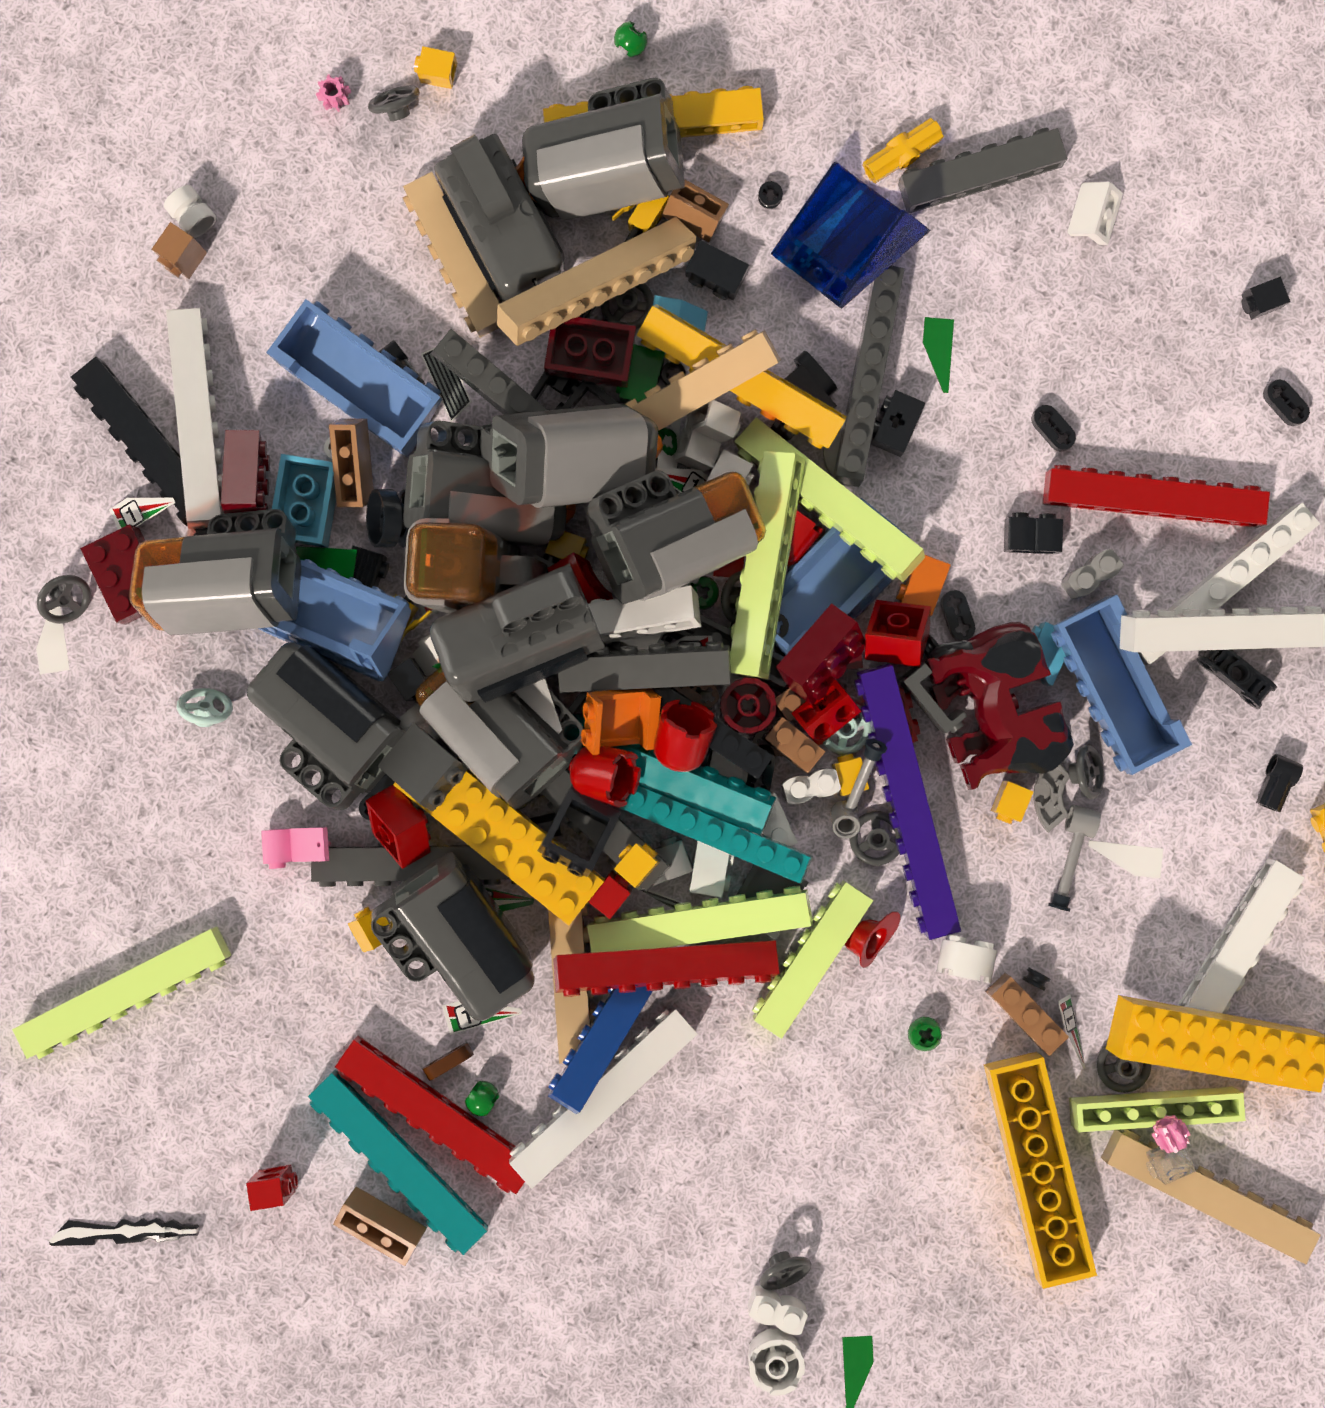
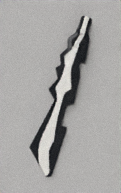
M142 1218L136 1223L122 1219L115 1227L68 1220L50 1239L49 1244L51 1246L95 1245V1239H113L116 1244L136 1243L147 1239H156V1242L169 1241L184 1236H198L199 1225H185L174 1219L164 1222L158 1218L149 1221Z

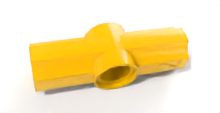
M929 118L910 132H902L886 144L884 149L863 162L862 166L870 181L876 184L897 169H905L914 163L923 152L943 139L941 127L937 121Z

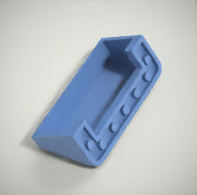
M305 299L266 353L280 366L351 418L367 419L369 431L408 458L417 444L419 428L421 425L430 422L442 402V398L439 396L441 391L429 382L423 385L417 380L419 375L409 367L405 366L402 369L395 364L397 359L384 349L381 353L372 347L374 342L362 333L356 336L350 331L352 326L342 318L338 317L337 320H334L327 315L330 310L320 302L316 301L312 304Z
M861 498V500H862L864 503H866V504H867L868 506H870L873 510H875L878 514H880L883 518H885V519H886L887 521H889L892 525H894L897 529H899L895 524H893L890 520H888L885 516H883L880 512H878L874 507H872L869 503H867L864 499ZM834 527L831 529L827 528L825 535L819 542H814L806 552V555L798 563L790 566L787 571L780 614L784 615L788 620L789 630L781 638L778 634L781 633L780 628L783 623L782 621L778 622L774 645L785 656L831 603L855 620L893 581L881 570L883 567L876 560L873 563L868 561L860 553L862 549L856 544L848 545L840 538L839 534L841 532Z
M305 559L304 561L301 560V580L296 620L280 621L276 627L258 629L288 643L294 642L301 646L308 645L328 660L375 680L384 681L390 672L411 615V609L409 608V603L400 596L392 597L378 587H367L353 577L345 578L331 568L325 570L318 567L313 561Z
M1112 595L1100 599L1053 626L1054 632L1051 633V636L1057 647H1062L1066 655L1064 657L1066 667L1070 672L1074 671L1078 679L1076 686L1079 693L1083 697H1087L1091 705L1088 707L1091 717L1095 722L1099 721L1103 729L1101 737L1108 747L1111 746L1115 754L1113 761L1120 772L1125 771L1127 774L1133 775L1191 746L1192 743L1181 721L1170 718L1138 652L1120 649L1121 615H1127L1118 595Z

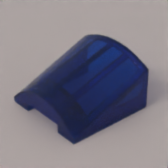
M834 162L777 243L771 255L842 309L931 230L906 210H901L867 186L839 163Z

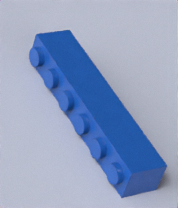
M636 987V991L630 993H619V988L608 989L610 994L605 1003L600 1000L592 1013L595 1019L591 1026L586 1024L577 1037L581 1041L577 1049L571 1048L562 1063L566 1067L561 1075L556 1073L550 1081L548 1088L551 1091L548 1097L575 1114L581 1112L653 991H647L646 987Z

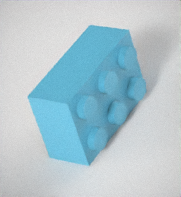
M281 454L272 509L283 511L295 527V543L328 548L336 505L333 462Z

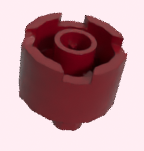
M743 678L734 681L725 689L720 700V712L722 719L730 728L739 733L751 734L763 730L772 722L776 714L777 703L774 692L768 684L757 678ZM743 699L745 701L752 699L755 702L752 705L755 707L753 712L747 711L744 713L741 710L743 707L741 701Z

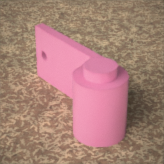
M327 827L261 831L263 864H269V869L285 868V862L329 861L328 846L331 845V842L328 841Z

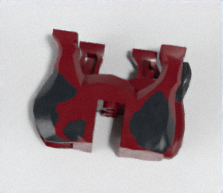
M1009 622L991 627L968 641L940 644L931 651V658L924 660L932 671L929 675L932 685L938 684L929 687L931 697L942 710L947 709L957 695H968L974 701L975 717L980 727L979 730L974 733H963L959 737L946 739L954 763L959 764L964 762L969 755H976L971 758L970 762L959 764L968 790L978 788L981 779L989 774L1002 772L1047 773L1058 767L1070 754L1074 743L1071 732L1064 720L1061 702L1046 703L1017 713L1016 710L1019 709L1018 700L1015 694H1010L1009 691L1011 688L1051 675L1045 661L1042 646L1036 634L1031 632L1028 625L1021 622Z

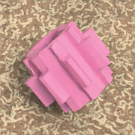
M328 74L326 80L318 81L321 89L316 93L319 101H324L323 106L326 110L333 107L340 112V107L343 104L345 106L350 104L347 97L351 90L349 86H344V80L341 76L331 78ZM338 90V93L336 95H329L331 91Z
M1175 1115L1165 1116L1157 1120L1156 1124L1153 1125L1155 1132L1152 1133V1136L1161 1150L1165 1149L1167 1153H1176L1187 1147L1186 1145L1189 1143L1188 1136L1191 1134L1186 1124L1181 1119L1176 1118Z

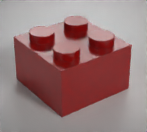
M876 599L865 633V660L920 667L930 633L931 606Z
M391 785L366 800L373 835L402 869L431 852L429 846L431 836L426 829L427 817L420 808L416 809L413 806L412 800L394 785Z

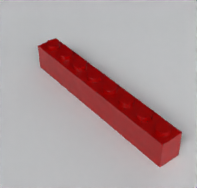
M1054 465V468L1048 470L1045 475L1043 505L1259 528L1267 525L1270 492L1261 491L1260 486L1247 485L1244 486V489L1233 488L1234 484L1225 482L1212 486L1206 485L1207 481L1194 479L1190 480L1189 483L1179 482L1178 477H1163L1162 480L1152 479L1150 474H1136L1135 477L1125 476L1123 471H1108V474L1098 473V469L1081 468V471H1074L1068 465Z
M776 940L556 955L553 959L556 993L563 992V997L580 996V991L590 990L591 995L607 994L608 989L618 988L619 993L635 992L636 987H646L647 991L663 990V985H674V989H685L691 987L690 983H701V987L717 986L718 981H728V985H740L745 983L744 979H755V983H767L772 981V977L780 974Z
M357 1036L352 1041L335 1066L339 1070L338 1074L343 1079L349 1082L355 1081L362 1086L361 1090L366 1095L372 1098L376 1096L382 1100L384 1107L395 1114L399 1112L407 1118L406 1122L410 1126L418 1130L422 1128L429 1133L428 1137L438 1145L445 1144L452 1149L451 1153L461 1161L466 1159L474 1165L473 1168L477 1173L484 1177L488 1175L497 1181L496 1185L501 1190L510 1193V1191L514 1194L518 1193L525 1181L509 1164V1159L512 1157L509 1153L516 1147L514 1144L360 1036Z

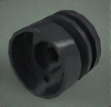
M374 489L371 491L366 509V527L368 538L374 547H395L399 543L401 547L406 548L409 528L405 527L403 520L405 489L399 491L398 494L393 489Z

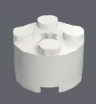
M948 935L947 940L942 939L936 972L944 974L946 968L949 969L948 975L980 981V976H984L983 982L991 983L997 950H993L994 944L975 941L974 945L966 944V938Z
M767 1329L752 1339L748 1350V1364L750 1376L754 1384L773 1396L786 1395L794 1391L802 1375L805 1373L804 1357L797 1339L780 1329ZM779 1359V1363L773 1364V1360Z

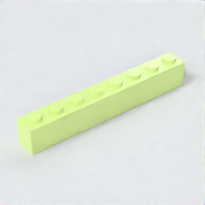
M757 417L734 441L739 450L737 452L738 456L756 464L758 472L759 462L763 459L764 451L796 453L804 458L805 464L798 504L809 513L812 510L819 515V521L827 528L831 529L834 527L841 532L839 534L840 538L848 545L856 544L861 548L860 553L868 561L873 563L876 560L883 566L881 570L892 580L897 577L904 582L925 558L923 548Z
M764 451L763 459L759 462L760 479L759 485L754 491V500L756 502L754 513L750 517L752 524L757 523L759 527L755 529L758 546L755 551L745 555V568L740 574L742 586L740 596H738L735 604L737 612L736 622L731 628L730 666L732 674L761 679L769 678L805 459L796 453Z
M800 886L784 888V893L773 894V890L757 892V897L746 898L745 894L730 896L729 901L718 902V898L701 901L702 905L691 906V902L676 904L674 905L675 909L665 911L664 906L647 909L648 913L637 914V910L622 912L621 917L611 919L605 915H599L594 917L595 921L587 925L591 952L666 948L810 927L813 919L808 889L801 890Z
M214 927L12 1030L26 1059L34 1055L41 1059L54 1052L52 1046L61 1042L64 1047L78 1040V1033L86 1030L87 1034H90L104 1027L102 1021L109 1017L112 1022L128 1014L127 1008L135 1005L139 1009L153 1002L151 996L160 992L163 997L177 990L175 984L185 980L186 984H189L201 978L200 971L209 967L212 972L226 965L224 959L232 955L218 927Z

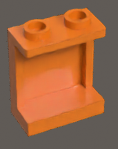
M652 688L587 692L586 703L583 704V716L585 718L584 729L581 731L583 746L592 755H599L600 746L613 747L640 744L645 750H654L661 697Z

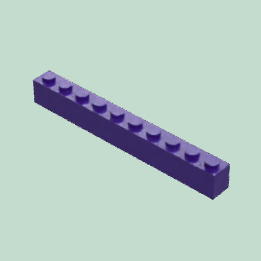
M884 664L856 672L858 679L854 680L855 689L858 696H863L865 706L861 707L865 723H870L872 731L868 733V738L879 740L887 746V751L881 755L880 760L876 761L875 765L878 775H883L886 785L882 786V792L885 801L891 803L893 812L889 813V819L892 828H897L899 838L895 839L899 854H904L906 865H902L906 881L911 880L913 891H909L913 907H918L920 917H916L919 932L925 933L929 940L961 932L893 665Z

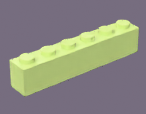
M844 880L841 884L835 883L828 894V897L831 899L826 907L821 905L813 916V920L816 922L810 930L806 928L797 941L800 943V946L795 953L789 952L782 963L785 967L780 976L776 975L771 979L772 981L767 986L770 991L764 999L760 997L752 1008L754 1021L781 1039L873 902L871 898Z
M1234 1087L1069 1098L1071 1126L1078 1132L1150 1128L1156 1124L1157 1120L1172 1115L1181 1119L1186 1125L1246 1121L1244 1093Z

